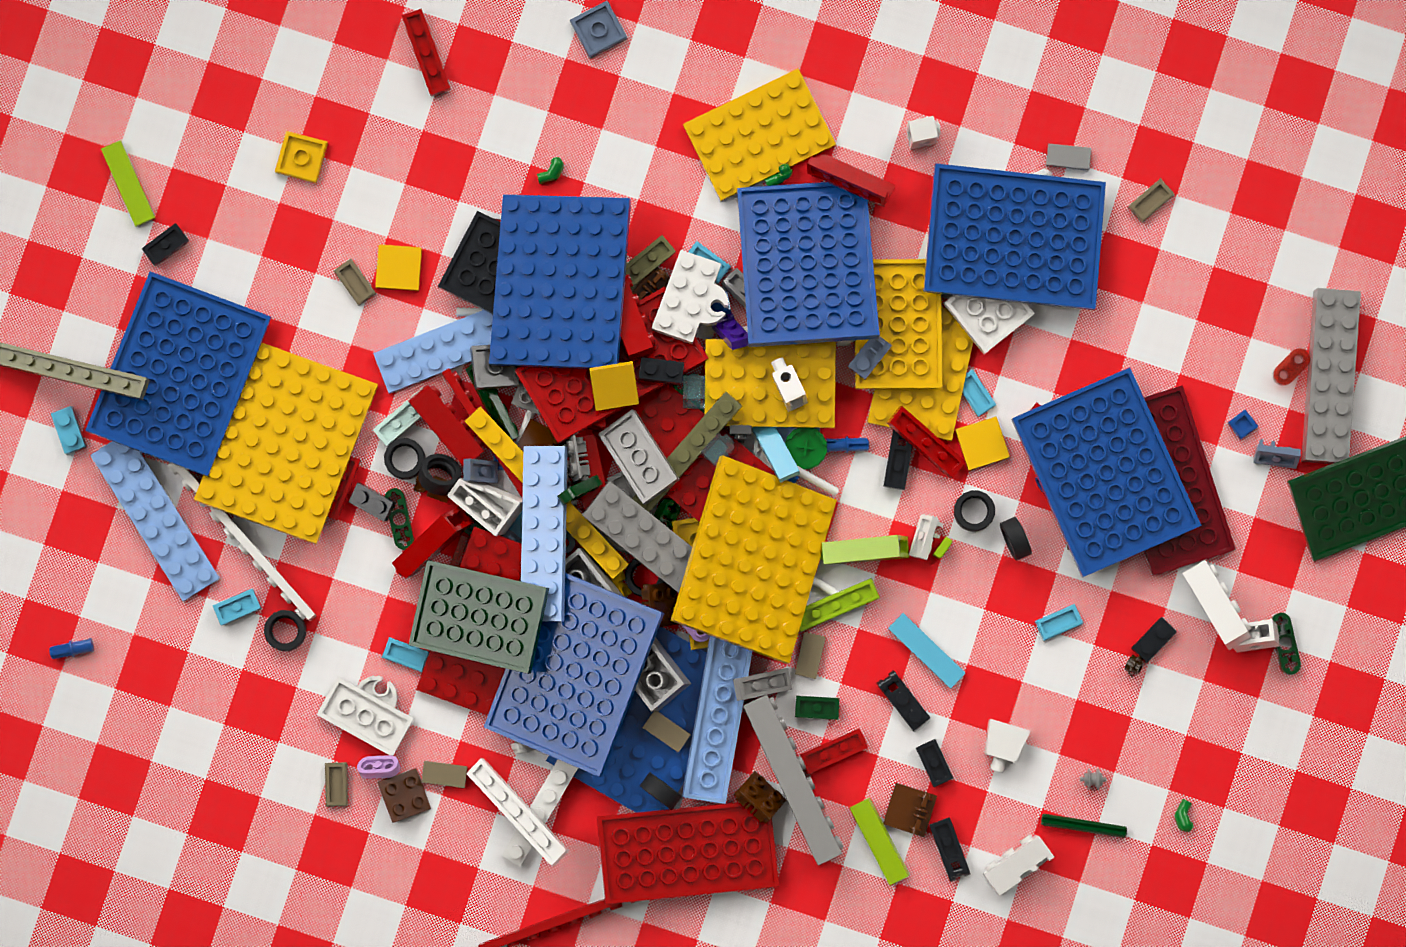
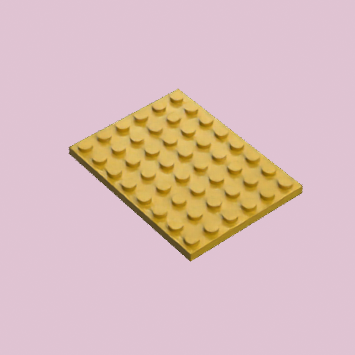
M262 343L209 476L203 475L194 501L317 545L378 384Z
M724 455L719 456L671 621L789 664L822 553V543L825 542L837 500L787 480L780 483L777 476Z

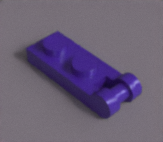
M732 313L726 314L720 322L712 326V329L732 350L749 346L748 333L734 319Z

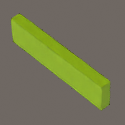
M119 140L101 148L135 227L156 219L122 141Z
M872 578L806 605L799 629L800 632L879 599L880 596Z
M870 797L851 806L850 810L889 885L908 877L910 874Z

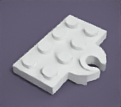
M680 250L651 328L652 331L693 344L699 325L709 327L720 322L726 316V313L722 311L714 312L711 306L713 303L718 302L724 308H728L729 304L725 291L722 287L715 284L721 263Z
M381 676L367 677L357 687L337 677L316 715L388 755L394 756L414 718L395 708L398 695L394 684L389 681L387 683V691L384 694H378L375 687L377 683L382 681L383 677Z

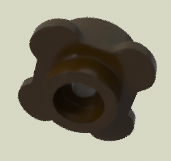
M1132 655L1125 665L1124 670L1131 677L1134 674L1138 675L1143 668L1144 663H1142L1143 659L1141 656L1136 657Z

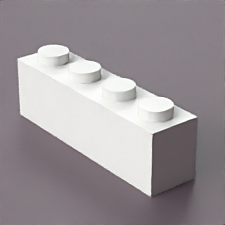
M1206 560L1183 573L1229 650L1252 637L1248 631L1252 629L1245 617L1241 619L1238 615V612L1241 610L1235 600H1229L1227 594L1230 591L1224 582L1219 583L1216 577L1219 576V573L1213 564L1209 566Z

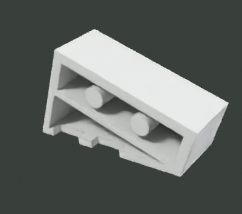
M461 478L447 495L494 536L504 535L522 511L523 498L482 482L463 481V478Z
M1030 834L1020 841L1021 846L1015 850L1013 847L1002 854L1004 857L998 863L994 860L985 867L986 872L983 875L998 895H1002L1022 881L1028 874L1036 871L1044 862L1054 858V855L1038 835L1033 837Z

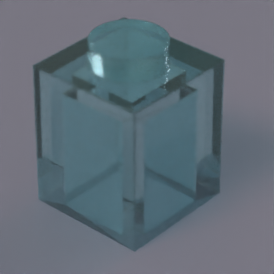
M699 374L683 375V408H705V376H700Z
M718 433L701 451V454L716 467L719 456L730 457L735 451L733 446L735 442L728 435L724 434L722 436Z

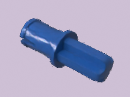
M848 436L837 439L826 438L827 452L845 451V453H848V451H867L869 449L867 438H848Z
M92 638L76 642L70 640L69 643L49 648L52 659L66 656L75 657L77 654L94 652Z

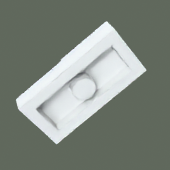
M921 514L909 556L928 559L932 549L933 538H940V535L935 533L936 526L943 527V524L938 522L939 518Z

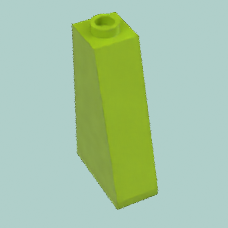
M891 535L823 542L820 559L826 565L909 558L908 536Z

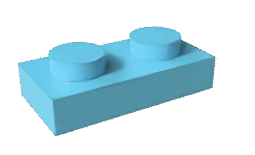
M69 406L51 413L64 453L69 454L85 448L86 444L73 407Z
M253 588L213 605L221 626L262 609Z

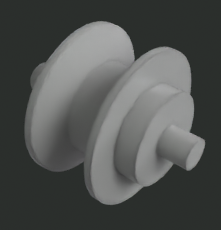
M1088 768L1087 773H1084V777H1080V781H1084V786H1087V790L1091 786H1096L1097 790H1099V787L1102 786L1103 782L1107 781V778L1103 777L1099 768L1096 773H1091Z

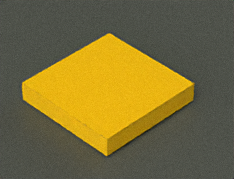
M286 131L275 173L317 184L328 142Z
M379 245L375 287L419 291L422 247Z
M633 361L589 368L596 411L639 404Z
M997 416L955 429L968 471L1010 458Z

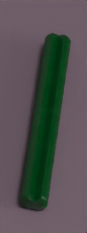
M1042 814L1041 825L1121 838H1125L1127 835L1126 826L1050 814Z

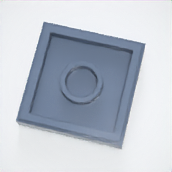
M608 1L570 19V23L589 58L627 39Z

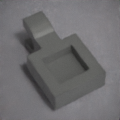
M730 425V435L734 436V439L739 443L744 444L747 436H751L752 425Z

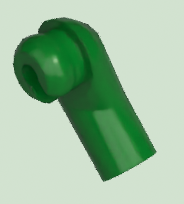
M554 157L551 160L548 171L537 174L539 184L554 181L560 177L564 169V163L561 158Z
M789 164L780 165L779 173L764 179L766 185H779L790 178L793 172Z
M1182 799L1174 814V818L1181 831L1190 832L1193 829V823L1190 822L1187 813L1192 803L1185 799Z

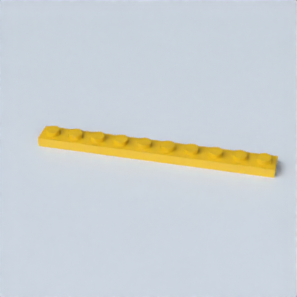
M480 406L465 422L523 483L524 452ZM571 502L566 505V530L612 579L616 578L629 564L591 523L582 516Z

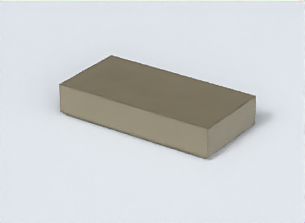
M1160 178L1132 202L1128 208L1143 223L1175 194Z
M351 258L333 270L358 306L376 294Z
M804 632L795 675L816 679L825 636Z
M654 711L643 726L645 730L677 752L680 751L691 735L658 711Z
M424 761L421 782L465 788L468 766Z
M347 762L325 763L326 807L348 806Z

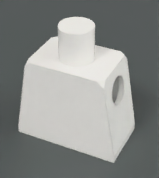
M783 358L774 360L771 363L775 370L772 373L773 380L787 411H792L807 404L806 393L793 366H787Z
M989 719L985 754L993 756L990 769L1003 773L1006 761L1015 763L1030 734V730Z

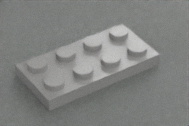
M630 410L598 434L642 504H648L680 480L636 410Z

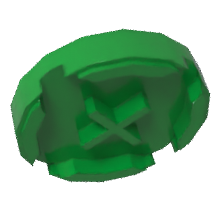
M797 428L787 436L785 445L796 465L804 470L819 466L827 453V442L823 434L815 428Z

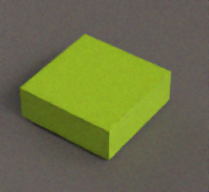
M946 536L933 556L938 560L941 559L953 543L952 540Z

